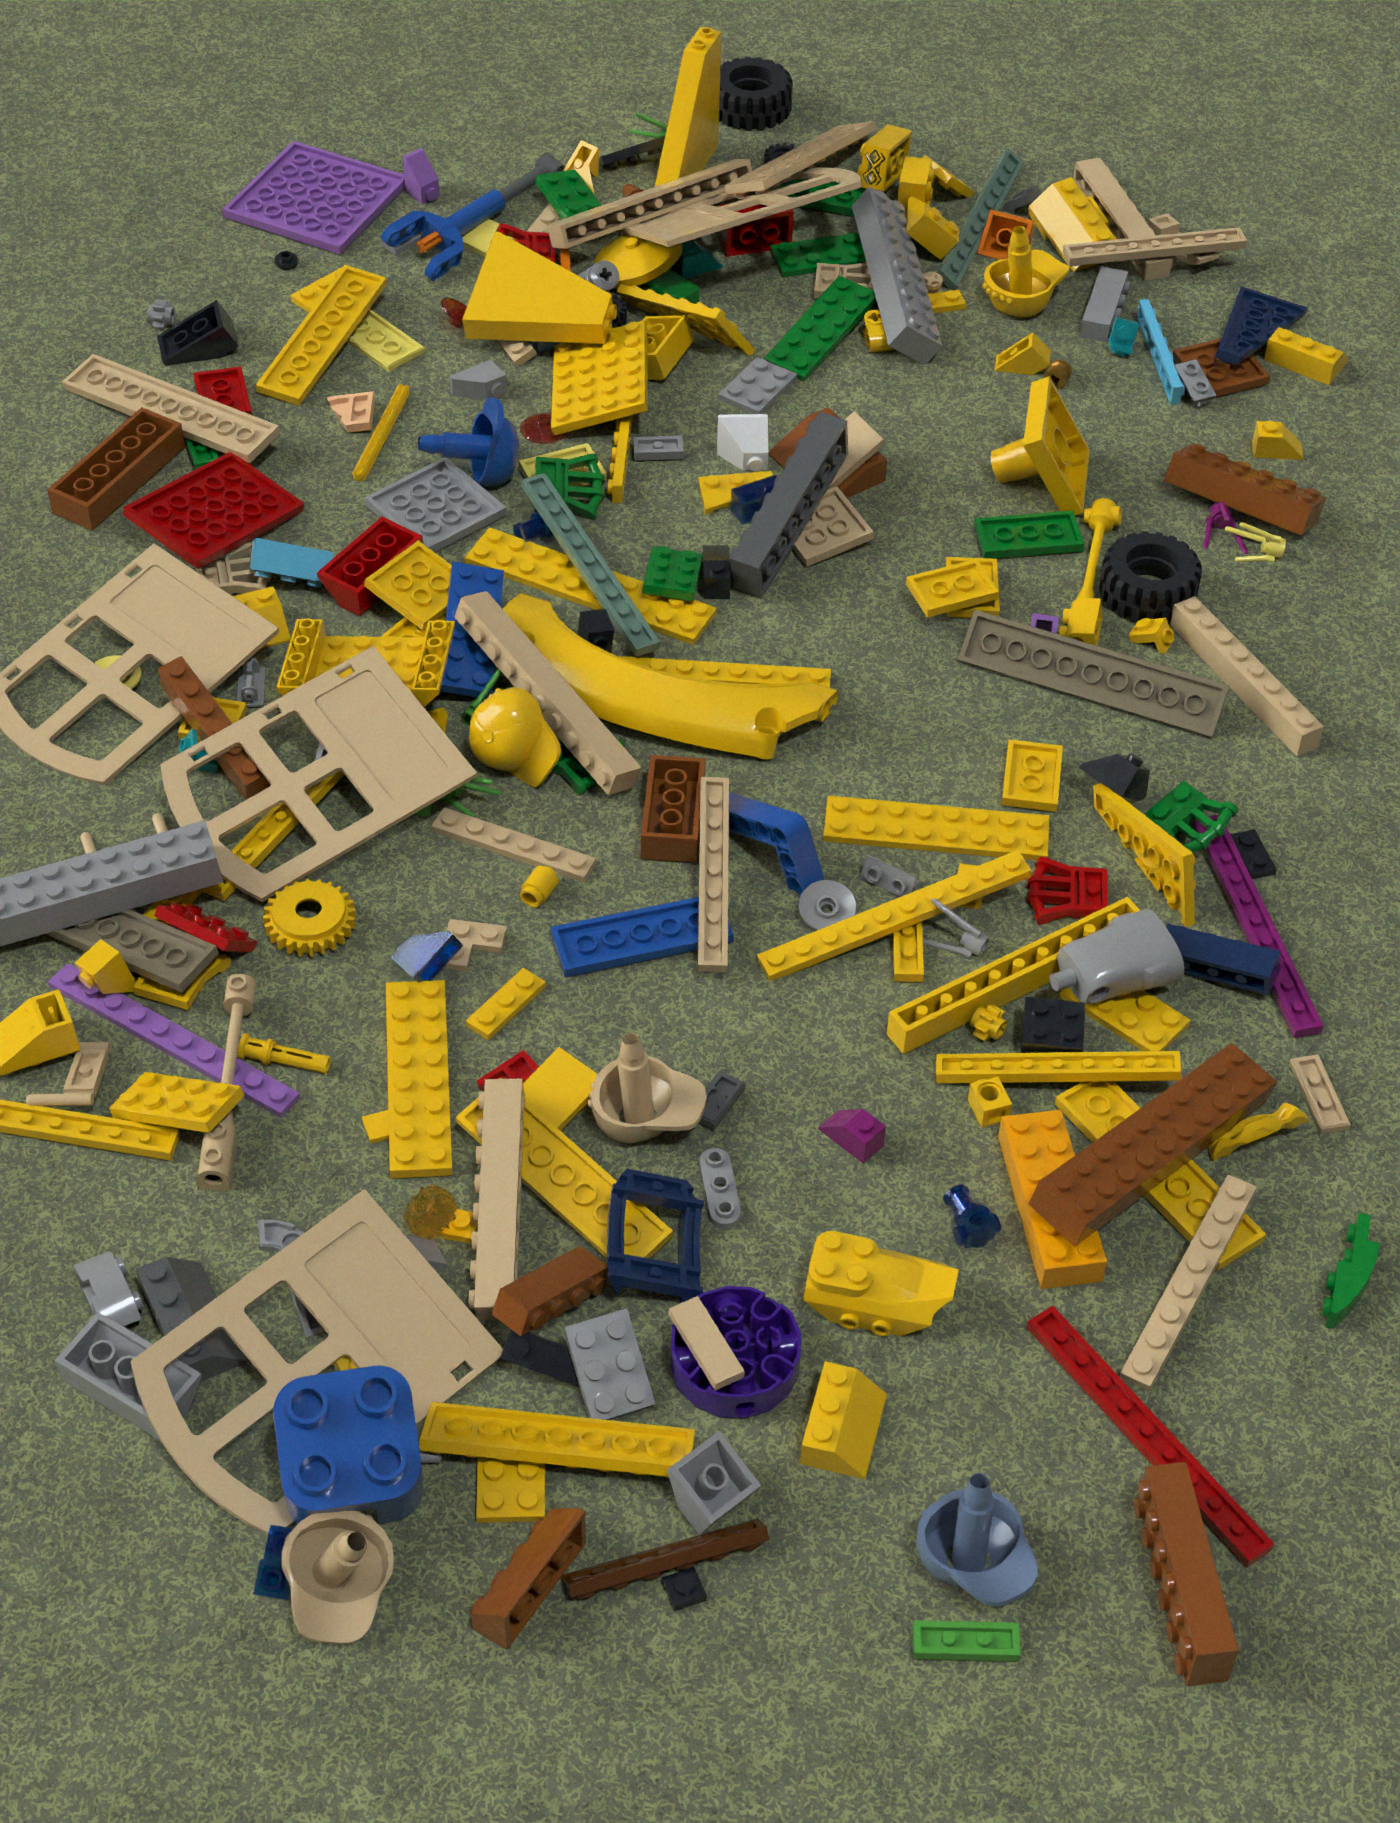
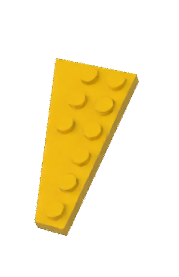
M621 284L616 291L628 304L651 314L655 312L659 316L686 315L691 331L711 340L716 338L727 347L733 349L737 346L748 356H751L756 351L737 330L738 326L725 317L726 313L718 307L712 309L699 302L693 304L684 298L678 300L666 293L660 295L651 289H647V291L642 290L636 285H631L630 287Z
M1102 783L1093 785L1095 809L1112 831L1118 830L1123 846L1126 849L1132 848L1138 856L1134 858L1135 862L1157 891L1163 890L1169 907L1172 910H1179L1182 914V924L1185 927L1195 924V857L1192 851L1179 843L1174 837L1165 832L1159 825H1156L1145 814L1141 813L1117 793Z

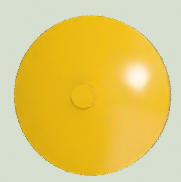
M624 233L608 243L598 253L593 265L602 260H608L617 267L619 280L614 287L616 289L621 284L630 287L631 285L638 286L657 278L671 268L680 257L683 244L679 243L667 247Z

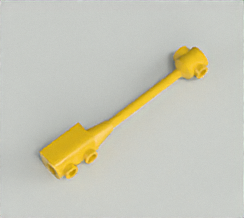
M1097 499L1093 502L1091 508H1085L1084 523H1088L1090 529L1094 531L1084 584L1075 601L1072 602L1071 608L1063 609V624H1067V626H1060L1059 635L1098 646L1103 614L1101 598H1094L1093 587L1104 533H1108L1113 529V526H1121L1122 520L1121 506H1116L1110 499Z

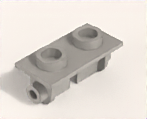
M1195 359L1174 365L1180 380L1183 381L1194 401V406H1198L1199 409L1206 407L1207 400L1216 397V394L1198 361Z
M253 656L243 664V668L238 670L237 701L246 702L247 707H263L266 668H259V662Z
M866 855L860 874L861 879L899 897L913 892V890H918L921 881L917 880V876L891 866L879 858Z

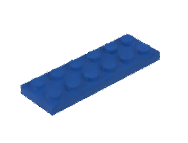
M452 561L445 621H455V629L440 691L478 697L494 675L495 664L455 619V614L461 597L487 591L501 607L504 570ZM493 687L484 699H487L493 693Z
M699 897L552 926L551 937L564 976L569 977L698 950ZM728 921L729 944L734 942V934Z

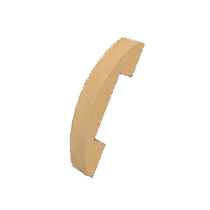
M1168 213L1148 219V224L1156 236L1181 233L1179 232L1180 223ZM1216 251L1212 253L1175 255L1180 261L1190 265H1198L1219 258V254Z

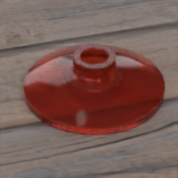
M443 298L440 305L450 317L449 322L453 326L460 328L463 326L462 319L467 306L455 299Z
M552 413L533 414L524 419L520 425L522 436L528 441L537 444L555 443L563 439L568 432L554 436L551 429Z

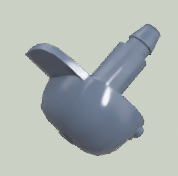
M973 1474L965 1489L952 1491L941 1496L939 1501L932 1503L927 1510L921 1512V1519L917 1529L916 1548L923 1566L933 1578L948 1585L963 1588L978 1601L994 1607L1007 1605L1032 1590L1038 1578V1564L1024 1536L1021 1516L1014 1505L1004 1496L991 1491L989 1478L985 1474ZM952 1544V1564L954 1567L949 1566L946 1556ZM989 1549L991 1557L990 1564L988 1568H984L986 1564L987 1551Z

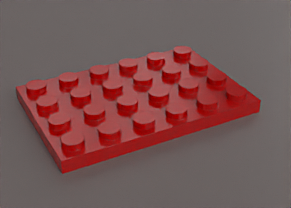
M228 452L124 506L123 516L192 566L199 569L303 512L305 503L240 457Z

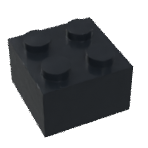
M1026 996L1022 1016L1020 1053L1083 1052L1085 1003Z

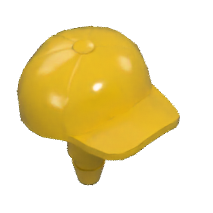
M1016 226L1013 228L1010 245L1008 246V259L997 260L986 267L982 287L985 289L994 307L1001 313L1017 318H1030L1046 308L1054 287L1068 275L1070 267L1043 250L1031 251L1026 229L1023 226Z
M512 687L504 690L497 688L494 694L489 695L486 700L480 703L472 714L468 740L471 751L479 762L493 769L509 771L532 787H538L544 783L559 760L561 747L555 733L544 720L539 703L532 694L522 688Z

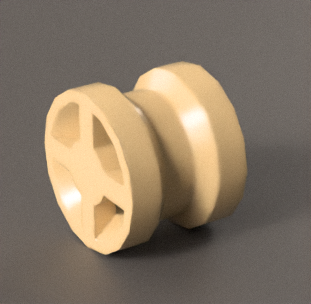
M935 272L924 273V282L928 293L942 292L940 288L943 283L942 276Z

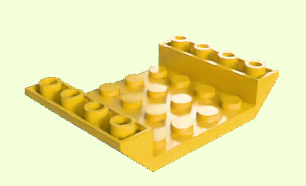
M297 619L276 686L277 692L284 696L374 646L421 705L425 707L440 693L455 629V621H428L424 637L326 636L323 619ZM349 668L338 675L343 679L354 672Z

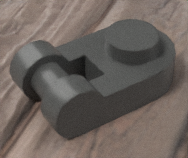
M1033 186L1017 193L1004 204L1003 209L1014 214L1018 211L1019 207L1026 204L1029 207L1042 193L1038 186Z

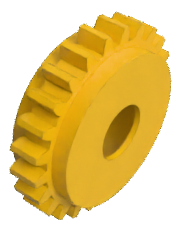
M306 879L304 882L294 881L293 885L285 886L283 891H276L275 899L269 898V906L264 907L265 915H263L266 936L270 937V942H277V949L279 950L286 947L287 954H291L293 951L298 952L299 957L304 953H309L310 957H313L316 952L324 955L325 950L329 948L334 951L336 950V944H345V937H351V929H355L356 911L354 901L349 899L348 892L342 893L341 886L334 888L330 881L328 883L321 882V879L317 881ZM315 901L322 907L320 913L311 918H304L296 913L297 905L304 902Z

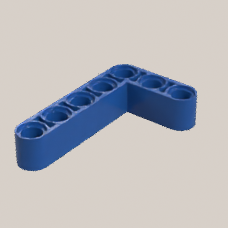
M729 792V832L775 846L787 886L790 890H795L801 896L802 892L809 885L824 880L810 828L800 814Z

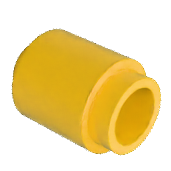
M548 866L535 867L521 886V900L533 908H537L540 904L543 905L559 884L556 872Z

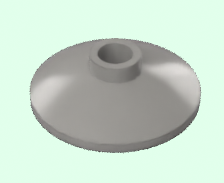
M821 880L812 883L802 892L799 900V913L809 927L819 930L854 916L856 913V900L853 893L845 885L832 880ZM824 908H828V909H830L832 912H831V913H824V912H822V910H823Z

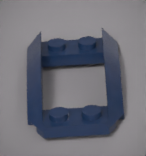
M626 1169L619 1180L612 1185L607 1224V1260L609 1280L618 1295L622 1286L679 1296L680 1304L703 1293L699 1276L701 1274L700 1225L704 1201L696 1199L692 1194L694 1188L687 1180ZM626 1200L681 1210L678 1231V1264L624 1254Z

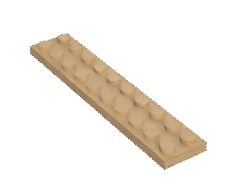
M875 121L836 126L726 184V194L736 193V196L740 197L748 195L751 191H755V194L766 193L769 191L768 188L777 187L780 185V182L792 179V176L803 173V169L813 168L815 166L814 163L826 161L825 157L835 156L837 151L846 150L849 145L859 143L858 140L868 138L871 132L877 130Z
M95 354L87 358L62 381L64 390L132 416L143 407L182 423L183 436L223 453L231 452L248 463H251L281 434L280 428L276 424Z

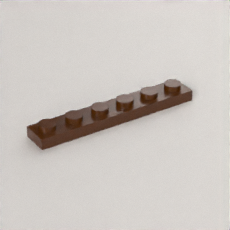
M756 1518L562 1575L565 1590L571 1598L584 1599L595 1595L596 1590L603 1588H623L629 1584V1581L637 1578H657L662 1575V1571L671 1568L677 1570L688 1569L695 1565V1561L706 1558L709 1560L722 1559L728 1555V1552L736 1549L752 1550L758 1548L760 1542L770 1539L767 1526Z

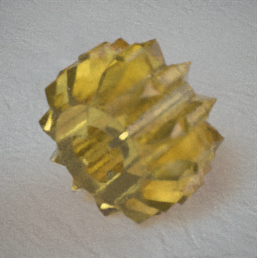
M430 1184L427 1188L421 1187L417 1195H412L411 1202L405 1205L407 1211L404 1213L403 1218L406 1220L409 1230L415 1235L430 1240L434 1235L440 1237L445 1228L450 1229L449 1223L456 1219L454 1213L457 1211L458 1206L449 1191L441 1186L438 1187Z

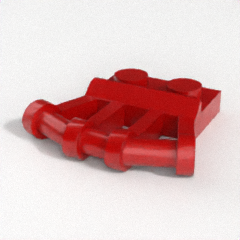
M504 223L499 224L496 232L514 238L513 240L556 263L555 248H552L549 233L524 231Z
M1039 857L1035 863V871L1027 879V888L1030 890L1027 893V903L1032 906L1035 912L1034 918L1038 925L1047 924L1054 919L1071 916L1074 919L1086 917L1108 906V869L1069 866L1047 857ZM1050 872L1059 876H1048L1045 874ZM1043 888H1048V889H1063V890H1069V892H1065V891H1051V890H1042V889H1043ZM1043 903L1063 904V905H1058V906H1054V907L1045 908V906H1044Z

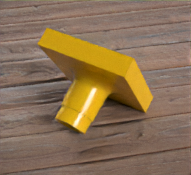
M1049 376L1031 382L1024 438L992 450L990 457L991 465L997 480L1002 484L1040 475L1060 511L1073 510L1075 516L1083 513L1090 449Z

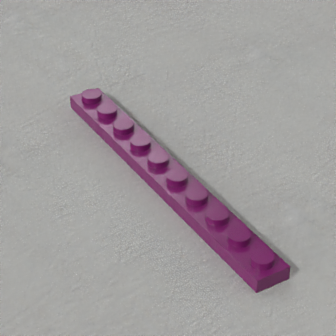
M1220 814L1208 817L1213 821H1217ZM1194 819L1192 827L1197 833L1203 834L1207 831L1204 826ZM1226 827L1225 833L1220 838H1214L1204 852L1247 942L1280 951V972L1271 992L1293 1038L1322 1033L1323 1023Z

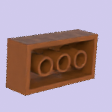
M650 755L641 830V859L697 863L700 837L701 777H705L706 758Z

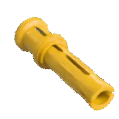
M249 1033L242 1035L238 1046V1059L250 1058L262 1061L263 1065L267 1066L274 1062L327 1075L331 1065V1056L329 1055L326 1056L277 1045V1041L269 1038L267 1041L251 1037Z

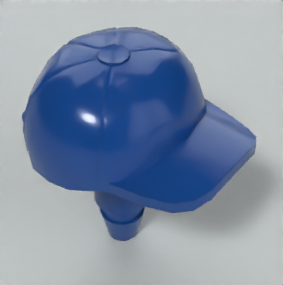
M488 397L482 411L474 419L471 434L443 432L442 435L430 434L419 436L418 450L430 454H441L443 458L470 459L473 480L482 487H496L505 484L512 478L517 465L519 439L516 427L504 417L503 406L496 397Z

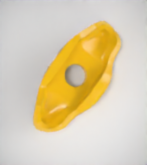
M1282 1103L1279 1109L1272 1114L1254 1115L1237 1123L1229 1132L1208 1147L1210 1157L1215 1162L1221 1157L1230 1156L1241 1145L1263 1138L1280 1129H1294L1302 1123H1310L1308 1116L1294 1105Z

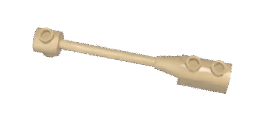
M233 974L227 978L223 1001L224 1009L231 1016L221 1083L233 1085L242 1018L249 1015L254 1009L256 981L246 974ZM232 1110L210 1133L204 1132L197 1175L199 1190L231 1191L238 1143ZM208 1175H217L221 1179L211 1180L207 1177Z

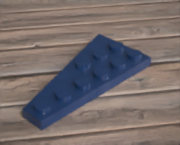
M1241 286L1215 358L1227 364L1239 365L1266 345L1268 339L1278 327L1287 329L1306 314L1307 307Z

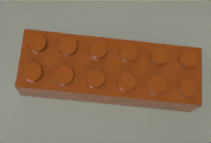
M141 407L47 489L52 513L87 529L93 530L185 447L182 423Z
M1192 443L1173 453L1164 480L1167 483L1218 503L1224 502L1228 507L1301 536L1318 523L1327 497L1321 496L1320 492L1316 489L1298 487L1297 483L1293 480H1280L1275 478L1272 472L1266 470L1257 471L1252 469L1250 464L1243 461L1234 462L1229 460L1227 455L1220 452H1208L1200 444Z
M1187 1463L1146 1466L1143 1480L1138 1482L1139 1494L1138 1497L1134 1498V1511L1137 1518L1143 1519L1145 1528H1142V1541L1144 1548L1151 1549L1153 1558L1150 1559V1572L1153 1580H1159L1161 1590H1158V1602L1161 1611H1167L1169 1621L1166 1623L1168 1640L1170 1643L1176 1644L1178 1653L1175 1654L1174 1660L1177 1674L1184 1675L1186 1686L1228 1682L1239 1650Z

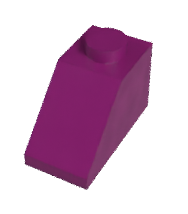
M864 1109L838 1110L818 1127V1130L863 1164L884 1147L886 1126Z

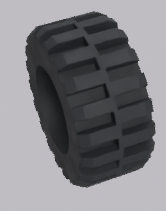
M761 57L735 58L731 62H724L722 66L720 65L719 122L723 120V124L728 127L732 125L734 129L740 130V128H745L746 131H752V129L760 131L764 130L765 127L770 129L775 127L776 123L781 124L790 115L792 107L793 81L789 72L779 63L775 64L774 61L769 59L763 60Z
M1142 531L1140 534H1128L1126 538L1121 537L1110 545L1104 555L1099 583L1101 597L1104 602H1107V606L1112 611L1117 610L1118 616L1122 618L1127 616L1131 622L1137 623L1144 618H1166L1168 622V620H1171L1174 604L1194 596L1197 598L1202 575L1201 561L1195 551L1189 549L1187 543L1184 541L1179 542L1177 537L1172 535L1168 537L1161 532L1152 534L1149 531ZM1139 575L1155 576L1163 580L1145 579Z

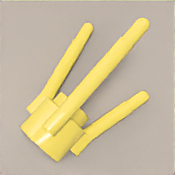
M1244 522L1240 523V527L1255 534L1229 526L1225 527V531L1262 542L1261 552H1264L1265 555L1236 557L1235 561L1274 562L1275 558H1282L1286 539L1281 536L1270 534Z

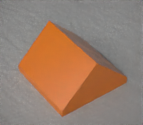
M990 209L977 254L998 260L1008 259V246L1010 245L1013 228L1023 226L1026 229L1029 244L1031 245L1034 221Z

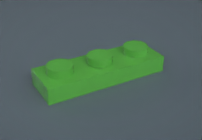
M913 1620V1659L1020 1661L1019 1623Z

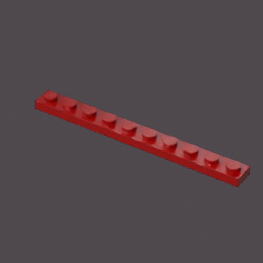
M1054 1306L1049 1307L1028 1321L1027 1329L1152 1465L1187 1463L1202 1520L1246 1567H1249L1272 1551L1275 1543Z

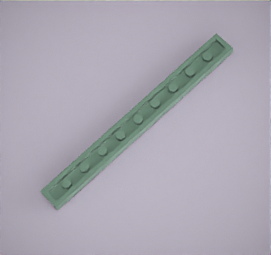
M1009 148L1001 154L959 231V242L947 253L937 271L943 278L942 284L946 285L950 290H954L959 285L979 247L990 209L999 210L1023 165Z
M543 473L523 479L522 489L603 609H606L609 618L633 654L637 657L660 649L659 639L546 474Z

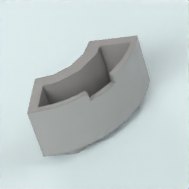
M108 1251L73 1265L81 1289L94 1315L100 1312L121 1326L141 1320L138 1310L143 1309V1305L137 1290L131 1292L124 1277L127 1271L121 1256L114 1258L113 1254Z

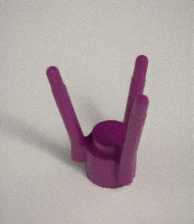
M1224 502L1216 503L1210 508V516L1206 518L1203 549H1208L1213 525L1219 529H1223L1226 526L1236 528L1234 519L1231 517L1230 508ZM1233 533L1242 552L1248 554L1241 536Z

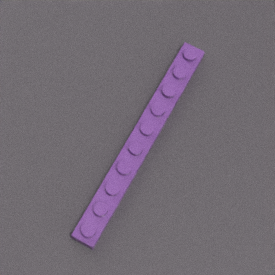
M68 963L48 981L49 988L53 990L59 989L63 996L210 1079L221 1083L225 1051L122 993L103 994L94 987L91 989L87 988L78 978L81 974L79 970ZM237 1058L233 1085L242 1087L245 1095L244 1098L279 1118H282L300 1099L299 1092Z

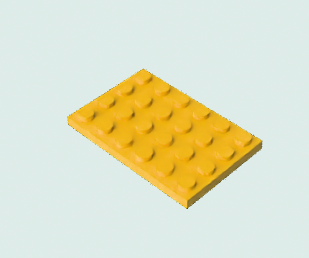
M645 320L634 321L621 327L612 328V332L608 334L605 344L560 342L554 345L551 429L554 436L648 411L647 325Z

